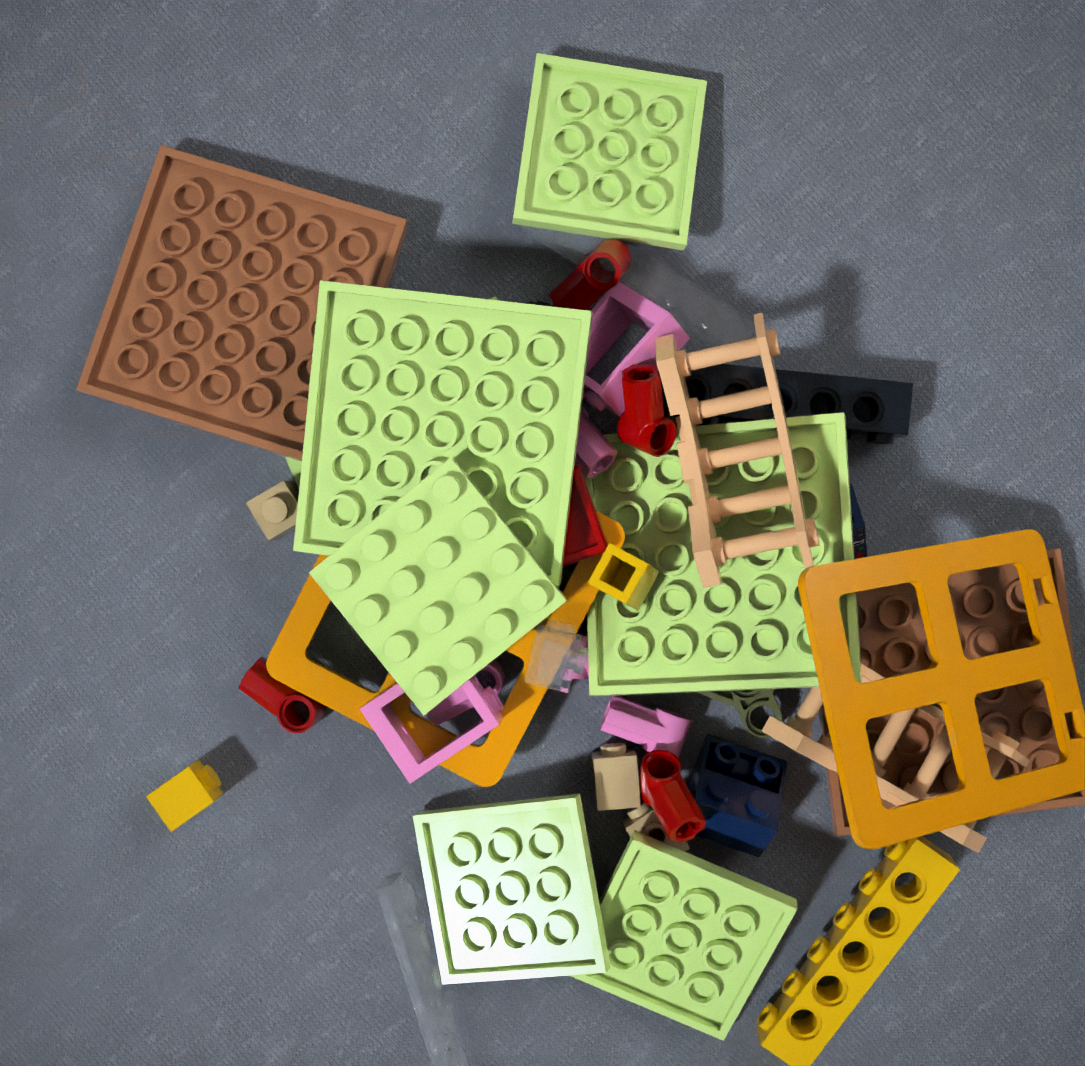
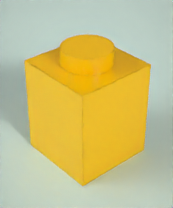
M609 543L587 583L626 605L639 610L659 571L648 563Z
M198 759L155 789L146 798L172 832L216 801L223 792L219 788L221 781L217 773L209 765L203 766Z

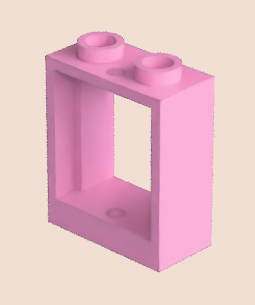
M618 282L591 310L593 316L586 374L632 322L646 330L647 333L601 385L585 374L583 398L597 411L601 412L606 407L618 417H621L625 411L622 370L631 365H644L647 363L657 366L655 340L657 337L673 334L677 350H680L690 337L670 312L623 283Z
M475 675L460 687L482 720L426 757L389 704V702L404 693L398 683H395L360 708L409 784L500 725L503 716L499 711L504 709L503 704L495 691L490 686L484 689Z

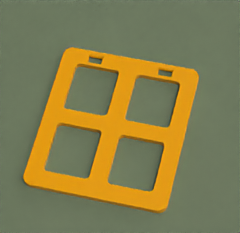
M597 511L608 544L611 543L621 549L625 539L623 527L616 520ZM603 553L578 562L562 593L567 601L551 614L544 628L539 630L531 629L506 649V651L523 660L524 668L503 706L504 709L500 712L503 716L500 725L490 731L483 744H469L439 764L440 766L481 787L493 786L501 779L599 589L587 582ZM319 555L312 570L324 561L328 555ZM309 574L266 661L267 671L275 680L373 730L360 708L397 682L388 673L381 689L372 691L312 660L308 656V647L332 602ZM405 692L389 702L425 757L458 736L414 713L410 707L411 699Z
M1026 529L822 564L806 568L801 572L798 578V590L850 831L854 842L864 849H878L1085 790V713L1045 543L1037 531ZM1013 564L1018 571L1033 635V643L1029 647L967 659L961 645L947 583L948 577L952 574ZM1039 578L1045 603L1041 605L1038 604L1033 579ZM911 583L916 589L931 656L930 667L924 670L859 683L854 677L839 608L840 596ZM1040 679L1045 687L1060 751V759L1054 764L994 779L990 773L975 707V697L982 692ZM938 703L942 707L958 776V787L954 791L886 809L882 804L866 732V723L871 718ZM1070 712L1076 738H1070L1064 713Z

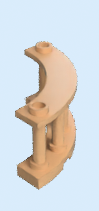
M763 313L753 315L756 337L687 353L685 349L677 350L673 334L655 338L656 363L670 416L680 415L675 418L680 437L677 449L685 484H689L692 506H688L692 551L703 588L721 584L720 565L727 564V559L799 545L804 567L807 568L814 566L811 547L820 546L814 518L806 520L794 454L773 357L781 355L775 328L766 330ZM761 355L768 386L699 401L697 397L690 399L685 377L691 376V371ZM772 404L778 432L777 437L709 451L708 447L700 448L696 425L702 424L704 418ZM782 454L787 486L718 500L717 496L710 497L706 475L713 474V469ZM791 503L795 527L723 541L722 537L716 538L714 524L722 522V517Z
M861 663L862 683L885 678ZM811 687L794 718L789 717L785 724L769 716L762 732L838 773L829 731L826 736L821 735L818 742L810 738L813 732L810 726L823 704L820 687ZM927 705L893 713L871 751L880 796L883 800L898 806L931 797L927 793L951 751L942 710L933 705ZM915 709H918L940 721L944 726L912 784L906 783L902 790L883 779L886 772L883 767ZM996 730L992 737L981 732L984 746L990 749L987 759L990 773L994 779L1006 758L1025 768L1027 767L1030 760L1017 751L1020 745L1019 742ZM977 821L939 831L977 853L980 852L987 837L973 830Z

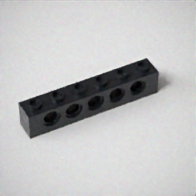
M719 364L691 371V376L685 377L686 383H694L701 389V401L723 396L727 387H736L742 392L768 386L764 368ZM776 369L780 392L786 399V408L784 410L786 418L814 415L810 409V401L814 395L823 397L828 403L827 414L844 412L846 416L847 440H851V433L868 435V443L893 444L894 438L908 435L913 383ZM662 385L664 417L671 419L674 423H676L675 418L680 415L678 414L670 416L664 388ZM856 400H863L869 405L871 414L867 422H861L854 416L853 406ZM762 405L704 418L703 423L698 425L723 424V420L745 422L775 418L774 413L768 406Z

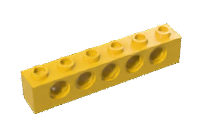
M921 836L886 846L883 860L876 869L871 868L864 874L859 883V891L850 903L845 902L839 907L833 918V926L824 937H817L811 944L807 953L808 959L799 971L795 969L786 977L782 985V993L774 1004L768 1003L761 1010L756 1022L760 1044L788 1065L811 1066L961 870L948 853L925 837ZM905 872L914 873L913 879L909 884L905 886L895 885V880L900 874ZM875 908H888L886 915L881 919L873 920L868 918L871 911ZM858 941L862 943L861 948L854 953L843 952V948L850 942ZM824 976L837 977L835 982L829 986L817 985L818 981ZM805 1009L811 1011L810 1015L804 1019L792 1018V1015L798 1010Z

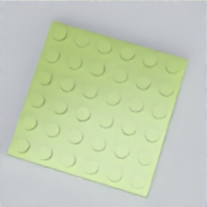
M320 280L293 551L330 556L442 463L453 457L553 583L559 586L562 575L593 312Z
M842 412L788 417L786 420L806 520L814 518L820 546L811 547L814 566L854 559L846 416ZM775 419L696 426L700 448L708 447L709 451L778 436ZM676 428V438L671 449L660 457L652 456L622 442L617 433L603 435L618 453L615 456V462L605 472L598 474L594 478H588L583 473L595 509L616 520L623 527L625 539L621 549L657 569L659 574L639 610L626 605L601 590L598 591L587 612L589 695L615 696L819 687L798 590V578L801 572L806 569L799 545L727 559V564L720 565L721 584L703 588L692 551L688 506H692L689 484L684 483L677 449V443L680 442L678 428ZM782 454L713 469V474L706 475L710 497L717 496L718 500L788 485ZM790 503L722 517V522L715 523L714 526L716 538L722 537L723 541L791 528L795 527ZM855 592L841 595L839 598V608L854 677L859 683H862L857 593Z

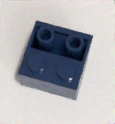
M707 734L688 784L690 793L706 819L705 829L697 833L696 836L760 857L778 832L787 761Z

